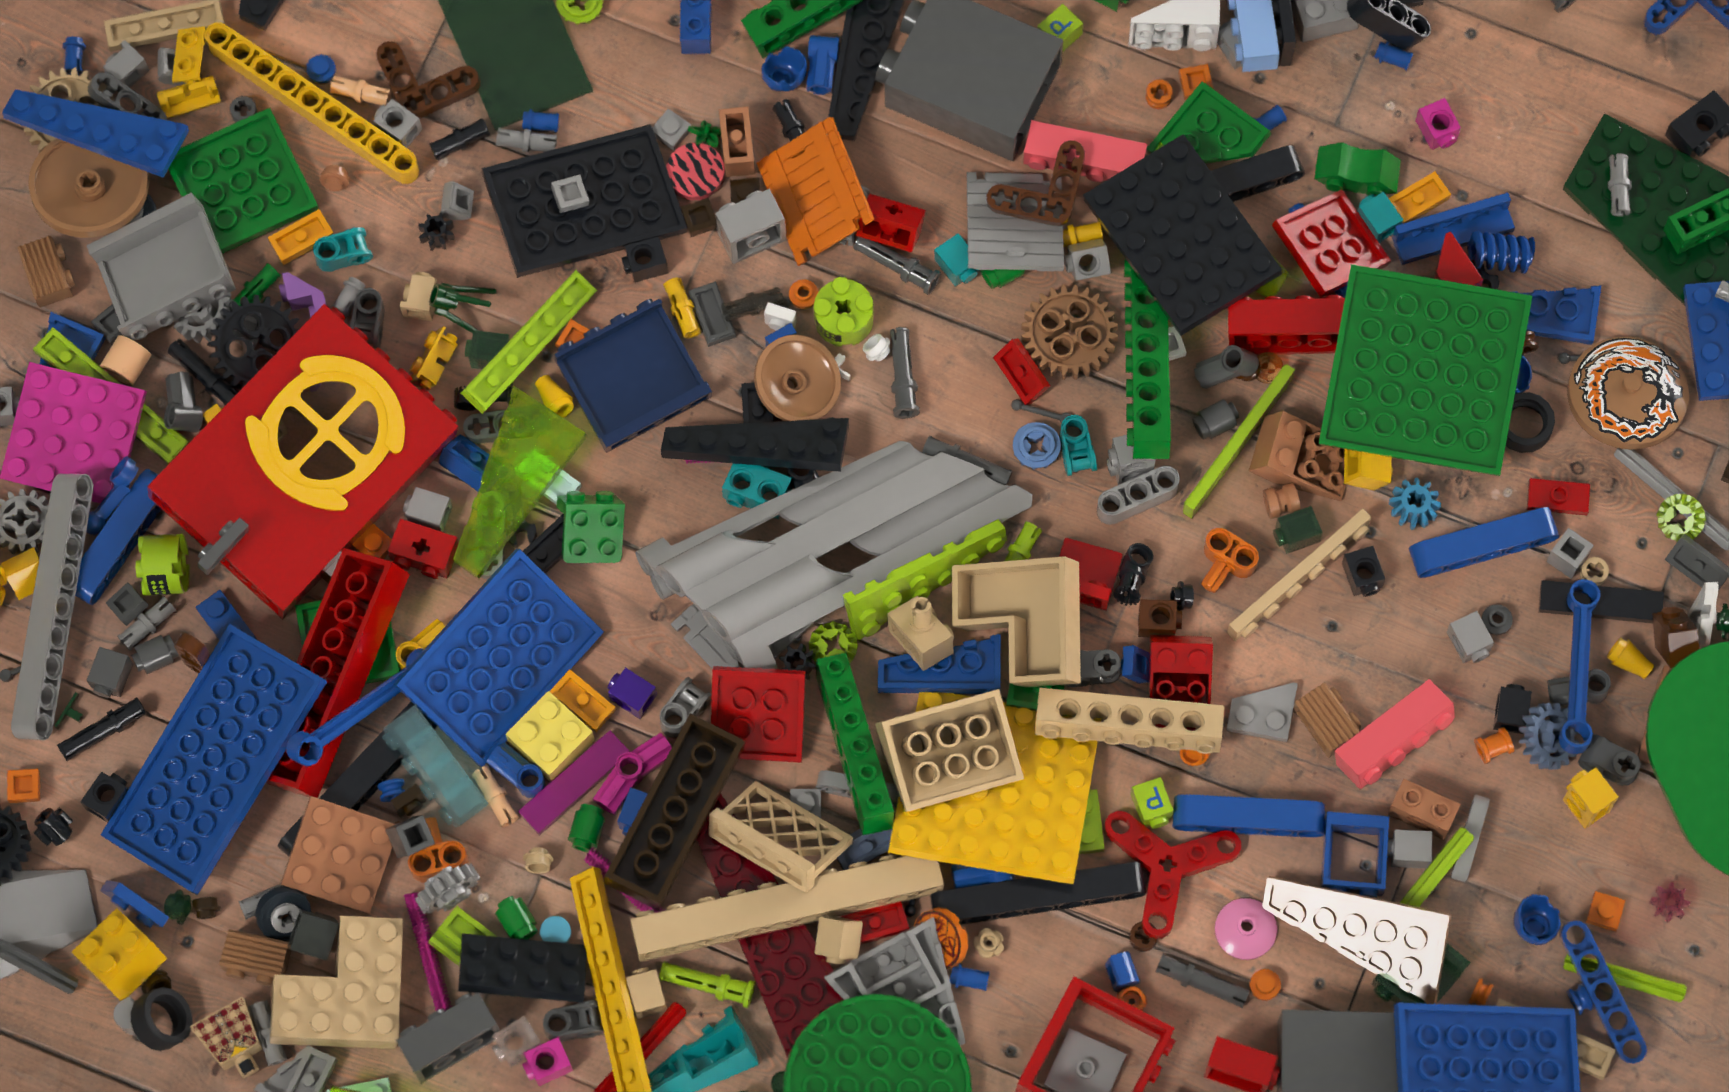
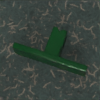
M74 693L54 725L56 729H59L66 716L80 723L83 715L72 709L79 696L78 693Z

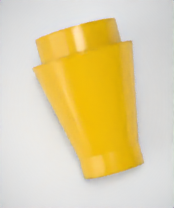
M550 375L541 376L535 382V387L539 391L549 416H553L554 419L558 420L572 412L574 409L572 396L553 381Z
M1621 637L1607 654V658L1612 661V665L1638 675L1642 679H1645L1650 674L1655 665L1629 639L1625 641Z

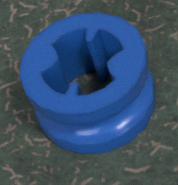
M396 778L379 783L377 787L379 791H382L380 796L381 802H391V799L404 792V779Z
M1583 984L1577 985L1578 988L1576 990L1571 988L1567 990L1569 1000L1579 1016L1583 1014L1584 1009L1589 1011L1594 1009L1590 996Z

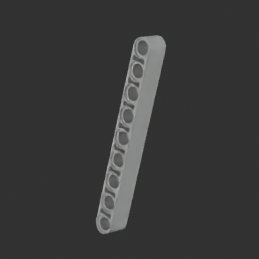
M60 473L55 476L52 483L11 722L12 733L18 739L46 740L50 737L53 730L93 494V482L87 474Z

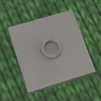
M1069 1028L1043 1087L1054 1092H1110L1127 1054Z

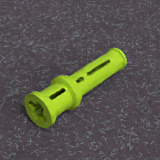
M666 961L663 962L659 975L660 981L715 994V998H718L719 1001L727 999L739 1002L745 1008H749L756 985V981L744 982L731 978L730 974H721L719 977L695 969L674 965Z

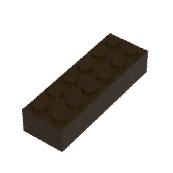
M691 713L689 714L604 876V884L660 911L744 750L745 740Z

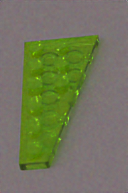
M513 386L510 395L511 399L508 408L504 412L498 437L493 443L484 469L477 497L474 498L468 523L464 527L453 559L455 564L478 579L481 578L587 438L584 431L515 386Z

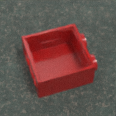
M1217 1036L1204 1078L1245 1092H1266L1267 1089L1273 1091L1280 1067L1275 1065L1277 1060L1275 1055Z

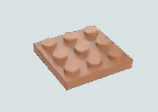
M310 796L280 885L370 914L392 849V844L385 829L396 824Z

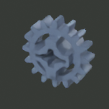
M1540 703L1538 707H1531L1529 709L1531 715L1523 716L1526 726L1519 727V730L1524 733V738H1521L1519 743L1526 744L1527 747L1524 749L1523 754L1531 755L1529 763L1538 764L1539 769H1561V766L1569 765L1568 757H1575L1576 754L1564 751L1559 744V734L1563 725L1567 722L1568 708L1561 709L1559 703ZM1575 729L1566 730L1565 735L1567 739L1574 744H1580L1574 737V735L1578 734L1574 732Z

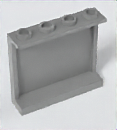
M192 192L86 245L90 256L99 266L121 324L117 328L123 336L134 341L140 340L148 333L160 327L168 326L174 320L188 313H194L202 306L214 300L222 299L228 293L236 290L204 207Z

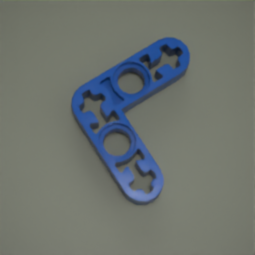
M1657 0L1648 9L1644 18V25L1652 34H1663L1698 2L1729 30V16L1726 15L1729 12V0H1727V5L1721 8L1715 6L1712 0H1686V4L1682 7L1674 6L1670 0ZM1666 9L1668 13L1664 16L1663 22L1659 21L1655 24L1653 18H1658Z

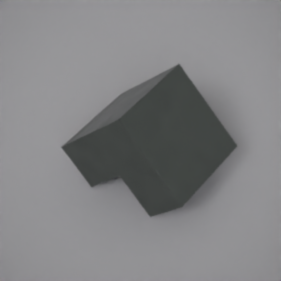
M300 909L287 946L290 950L327 961L339 923L332 916L319 912L314 914Z

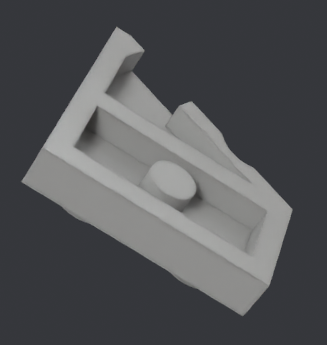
M1290 683L1233 698L1226 731L1287 743L1298 683Z
M308 1045L296 1054L295 1059L291 1062H286L278 1068L277 1073L268 1080L256 1085L254 1091L322 1092L338 1060Z

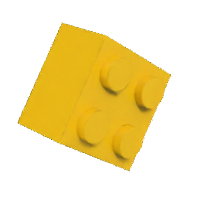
M117 908L71 952L120 1001L129 997L167 959L158 947Z

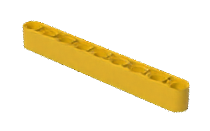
M216 22L207 27L205 39L210 53L397 182L410 184L418 178L419 167L415 154L226 24ZM219 37L226 38L222 43H213ZM241 53L249 54L244 59H237V56ZM263 69H272L269 74H259ZM285 85H295L292 90H282ZM310 100L318 101L314 106H306V103ZM332 116H341V119L337 122L328 121ZM355 132H365L360 138L352 137ZM380 147L388 148L383 154L375 153ZM403 163L412 164L411 167L406 170L398 169V167Z

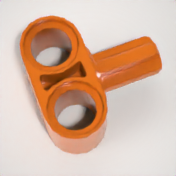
M1212 529L1206 536L1204 553L1214 564L1202 580L1201 585L1207 591L1215 593L1229 573L1239 578L1252 576L1256 571L1259 560L1257 549L1226 529ZM1220 540L1225 543L1226 548L1216 550L1210 543ZM1240 556H1246L1251 559L1252 563L1248 566H1242L1236 559Z
M435 817L425 818L435 844L410 855L408 859V867L413 877L422 883H425L429 878H432L448 866L454 869L457 866L460 868L464 864L469 863L468 855L460 842L454 840L442 841L438 821ZM456 851L461 854L460 860L456 863L450 864L445 861L446 856L451 852ZM421 860H429L431 862L430 868L425 872L416 870V865Z

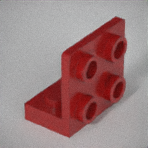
M1065 538L1059 557L1065 556L1079 562L1080 604L1107 611L1121 564L1122 553Z

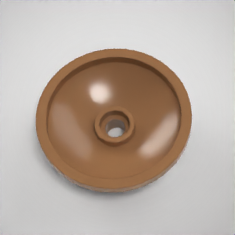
M787 335L774 340L761 352L755 365L754 383L761 402L776 417L784 421L817 420L826 415L837 402L841 389V375L836 360L824 345L807 336ZM787 380H791L794 383V389L787 385Z

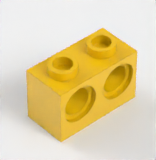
M1595 767L1590 772L1584 769L1570 779L1571 783L1566 787L1568 791L1563 801L1584 829L1608 814L1619 797Z

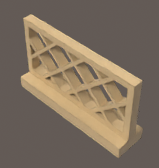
M757 781L752 783L723 810L716 808L709 814L710 837L805 893L814 887V878L853 844V837ZM757 793L766 798L767 802L750 803L749 800ZM786 810L791 813V816L774 817L773 811ZM769 811L770 818L752 819L751 812ZM734 813H747L748 819L738 820L732 817ZM810 824L816 830L798 832L797 825ZM793 825L794 832L776 833L775 826ZM771 827L772 834H761L754 828ZM834 838L840 842L837 845L823 846L822 839ZM817 839L818 846L801 848L800 840ZM795 841L796 848L787 849L778 842ZM820 855V860L813 864L802 856Z

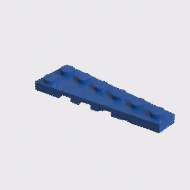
M17 89L14 90L2 111L3 118L162 178H164L189 133L188 125Z

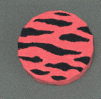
M688 143L678 147L670 155L666 164L675 193L687 200H703L708 198L709 195L714 192L716 193L721 188L725 178L724 162L720 154L713 147L703 143L699 145Z

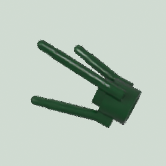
M443 282L441 284L436 283L431 291L429 300L430 306L435 307L434 314L444 316L467 331L480 336L481 331L453 315L449 310H455L459 301L490 307V301L460 295L458 292L496 294V289L450 285Z

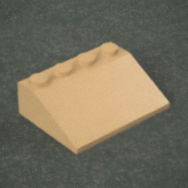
M999 689L875 723L885 760L905 812L1024 779Z

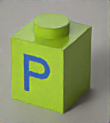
M1062 3L1037 26V29L1063 39L1064 51L1082 35L1083 22Z
M1159 777L1132 786L1131 797L1141 823L1146 827L1151 826L1152 829L1167 825L1169 819H1172L1174 811L1162 778Z

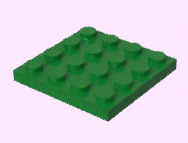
M270 107L181 147L168 169L181 197L192 192L203 205L222 254L319 210L318 204Z

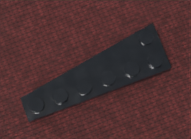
M862 0L846 11L828 117H833L843 140L855 141L876 83L875 76L878 66L890 45L905 0Z
M830 417L817 420L666 427L661 446V457L841 472L849 431V418Z

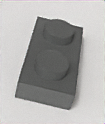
M240 517L235 523L230 520L220 530L219 535L221 538L214 545L208 543L198 554L200 558L197 562L198 568L208 575L249 531V525Z
M1686 534L1678 540L1665 558L1668 563L1701 588L1706 582H1718L1719 591L1729 578V567Z

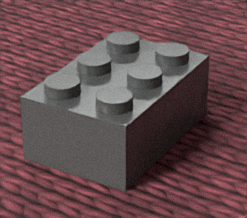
M479 992L474 995L467 993L455 1001L456 1005L446 1011L439 1009L428 1016V1022L419 1027L412 1025L400 1033L401 1037L396 1042L420 1084L502 1037L497 1023Z

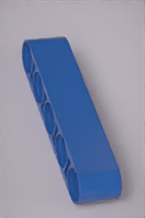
M147 468L139 475L130 488L131 491L123 498L82 557L75 596L86 603L94 605L100 599L138 544V537L145 534L161 511V508L148 497L147 486L158 476L155 472Z
M1543 507L1413 544L1408 549L1418 578H1426L1542 546L1557 540L1560 536L1550 508Z
M1190 794L1174 796L1173 829L1180 831L1216 833L1228 830L1235 834L1308 838L1322 837L1325 833V803L1319 801Z
M1581 921L1567 922L1560 931L1561 941L1583 986L1590 996L1614 1049H1616L1617 1055L1627 1063L1634 1064L1644 1059L1647 1052L1646 1043L1589 928ZM1571 926H1578L1583 930L1584 937L1578 944H1573L1567 939V931ZM1587 954L1595 956L1598 962L1596 970L1590 973L1584 971L1581 967V959ZM1600 983H1607L1611 987L1612 994L1606 1001H1600L1595 996V988ZM1616 1011L1623 1013L1626 1018L1624 1027L1618 1030L1613 1029L1609 1024L1610 1015ZM1629 1040H1635L1640 1047L1639 1054L1634 1058L1626 1057L1623 1052V1046Z

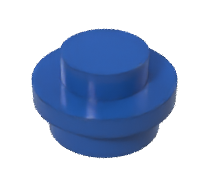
M316 55L308 61L306 71L308 77L313 82L323 84L329 82L334 77L336 66L329 56Z

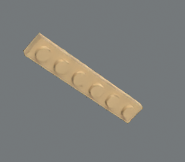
M1364 509L1360 510L1232 621L1228 626L1227 634L1235 642L1241 636L1245 639L1248 638L1258 628L1256 623L1264 616L1267 619L1271 618L1281 608L1279 603L1286 597L1289 600L1293 599L1303 589L1302 583L1308 578L1311 580L1316 579L1325 570L1323 565L1331 558L1334 561L1338 560L1347 551L1346 545L1353 539L1356 542L1361 540L1370 530L1368 526L1371 516Z

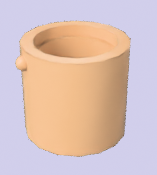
M118 335L100 367L118 382L127 386H133L150 359L151 353L134 340Z

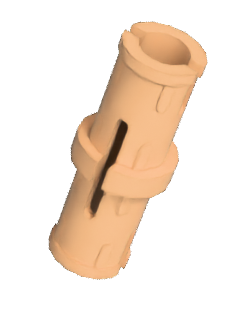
M334 75L333 81L335 82H331V94L353 98L357 103L365 101L386 106L388 104L387 101L391 100V89L367 84L366 80L360 79L358 82Z
M488 765L481 767L483 770L482 774L477 769L471 776L484 794L483 800L485 804L491 806L501 827L509 826V820L511 824L516 822L519 816L506 798L507 792L505 788L499 786Z

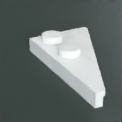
M1706 582L1687 613L1688 617L1698 628L1699 648L1710 645L1712 627L1717 620L1718 582Z

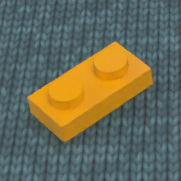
M1434 171L1393 195L1389 200L1403 218V223H1407L1451 198L1452 194Z
M319 209L267 238L281 263L285 265L311 251L319 238L333 235L334 232Z
M570 669L549 691L596 733L616 711V707Z

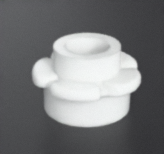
M881 334L873 335L863 346L866 358L869 361L883 360L890 352L888 346L890 340L889 338H883Z

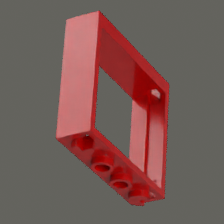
M1073 976L1022 1073L1015 1092H1046L1033 1085L1077 999L1158 1040L1132 1092H1144L1148 1081L1153 1084L1155 1083L1162 1069L1158 1065L1162 1054L1168 1057L1176 1040L1171 1038L1175 1028Z

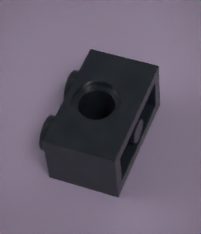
M1713 90L1672 121L1667 128L1665 136L1680 152L1690 157H1694L1696 154L1698 157H1701L1710 150L1713 141L1717 138L1723 140L1729 136V105ZM1697 124L1706 125L1709 131L1700 130Z

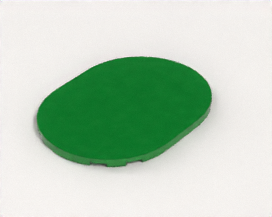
M1728 641L1708 645L1690 653L1667 672L1650 701L1645 733L1649 762L1685 839L1705 862H1708L1712 867L1729 876Z
M868 994L852 997L832 1005L821 1012L804 1028L788 1056L784 1070L782 1092H972V1083L965 1053L953 1035L954 1033L938 1016H935L929 1010L920 1006V1004L902 997Z

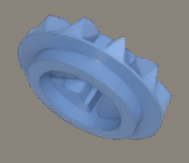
M1040 422L1026 424L1014 436V456L1017 457L1021 465L1031 467L1033 470L1042 467L1047 468L1048 465L1056 461L1060 453L1061 442L1059 435L1047 424ZM1043 439L1042 449L1044 452L1037 450L1030 455L1031 444L1029 441L1037 443Z

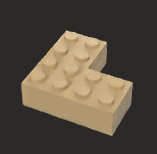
M1064 556L952 566V626L966 631L1009 628V683L1021 687L1081 684L1079 562Z
M340 916L337 930L335 977L274 975L269 1044L395 1049L397 1046L396 1040L399 1037L403 919Z

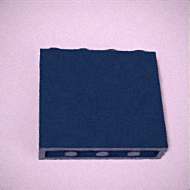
M660 298L654 302L652 299H648L640 303L636 307L637 311L629 315L621 313L610 320L611 324L603 329H600L599 326L592 328L583 335L584 339L576 343L572 340L559 346L557 348L558 352L554 354L557 366L606 453L712 396L710 386L707 381L704 382L665 313Z

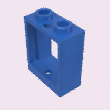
M1327 811L1323 837L1321 887L1373 898L1383 896L1386 889L1389 816ZM1333 832L1378 835L1375 883L1330 880Z

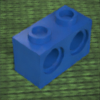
M681 0L680 44L682 54H711L712 0Z

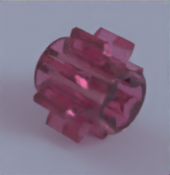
M1673 882L1665 890L1658 886L1655 892L1659 897H1653L1649 901L1650 904L1656 905L1654 916L1661 915L1666 917V923H1669L1674 915L1682 919L1685 914L1680 908H1687L1690 905V901L1684 900L1683 894L1686 889L1678 890L1674 888ZM1670 899H1673L1676 902L1674 905H1670L1668 907L1664 903L1666 900L1668 901Z

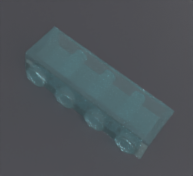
M416 705L382 728L386 733L382 736L386 744L392 751L398 749L404 757L401 761L402 765L411 776L414 774L418 776L423 783L419 786L421 791L429 801L435 799L441 807L438 813L448 826L453 824L455 828L459 827L488 805V802Z

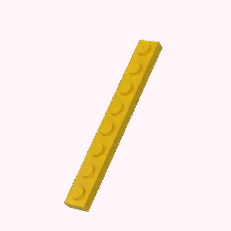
M592 867L569 879L617 1092H652L601 868Z

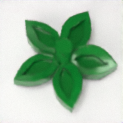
M705 120L701 122L700 127H688L689 132L697 135L695 139L696 145L706 141L709 146L716 148L719 143L718 138L721 136V129L714 126L711 127L712 125Z

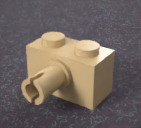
M916 596L887 613L889 632L923 671L954 653V633L946 623L942 624L938 620L936 612L927 598Z

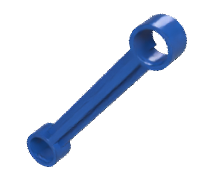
M1586 579L1573 583L1567 595V605L1573 611L1568 716L1567 722L1563 725L1559 734V744L1564 751L1570 754L1583 753L1588 748L1593 737L1592 728L1586 722L1591 618L1592 612L1600 599V590L1594 582ZM1577 590H1582V593L1590 597L1592 603H1579L1574 598L1573 593ZM1575 729L1574 732L1579 733L1585 742L1583 744L1570 742L1565 735L1566 730Z
M424 648L412 651L407 658L404 669L311 734L305 731L293 734L286 748L289 758L303 766H312L317 763L322 756L325 745L401 693L394 685L395 681L424 651ZM310 742L307 754L299 756L302 744Z

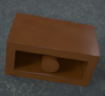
M1666 607L1661 612L1652 613L1655 648L1670 668L1685 656L1700 649L1698 628L1682 608Z

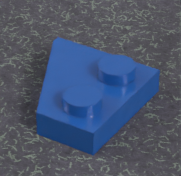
M106 880L100 889L102 893L111 898L110 901L124 911L128 908L137 914L136 920L150 929L153 925L163 927L169 919V916L120 882Z

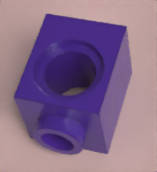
M626 667L621 674L616 673L612 677L607 687L610 689L608 691L610 700L639 719L642 718L657 696V690L654 685Z

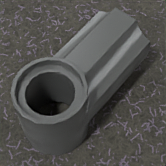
M1230 345L1221 354L1196 363L1194 372L1201 387L1208 389L1238 376H1251L1257 370L1259 362L1257 355L1253 351Z
M182 371L169 374L165 379L168 405L164 414L165 427L173 430L198 432L202 425L203 412L200 406H196L193 377L188 372Z
M1593 669L1588 673V683L1597 681L1602 684L1604 689L1594 692L1588 687L1587 702L1598 704L1606 699L1611 686V680L1605 671ZM1570 677L1547 681L1551 704L1568 705Z

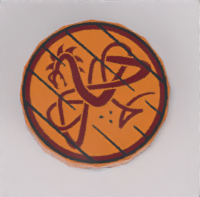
M939 907L921 913L916 919L914 926L934 917L946 969L961 963L967 953L968 937L965 928L961 929L958 923L960 919L957 915L946 908Z

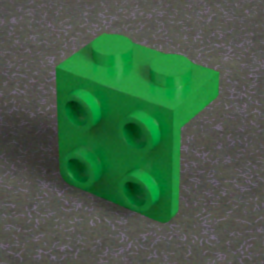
M569 491L567 495H557L556 507L564 514L562 559L566 563L619 562L622 558L625 503L610 491H597L596 495H585L584 492Z

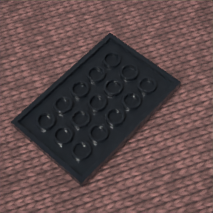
M651 124L482 168L481 173L517 278L624 250L626 245L659 236L661 240L687 233L688 227ZM580 175L589 199V206L560 213L551 188L552 182Z
M1184 134L1083 194V199L1180 336L1282 275L1281 267Z

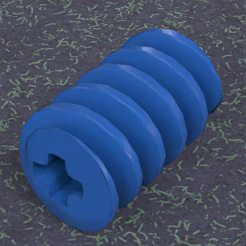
M1474 231L1468 244V255L1470 259L1474 260L1476 269H1480L1483 261H1486L1487 270H1492L1494 263L1497 262L1498 271H1503L1506 263H1508L1510 272L1514 273L1517 265H1520L1521 273L1526 274L1535 254L1534 237L1527 239L1525 236H1518L1516 238L1510 234L1504 237L1500 233H1496L1493 236L1490 232L1481 234L1480 231Z

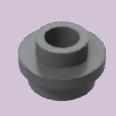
M1491 605L1486 608L1482 615L1483 623L1488 632L1493 635L1506 633L1513 622L1511 612L1502 605ZM1500 615L1503 622L1495 623L1492 620V616Z

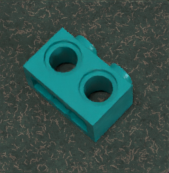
M733 463L722 486L723 498L734 507L742 508L745 506L752 509L769 501L762 497L766 492H774L780 496L791 491L792 478L760 465ZM739 481H746L750 484L748 488L743 490L737 489L734 485Z

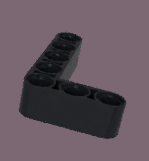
M1347 0L1348 14L1355 22L1402 50H1409L1431 33V27L1427 19L1398 0Z

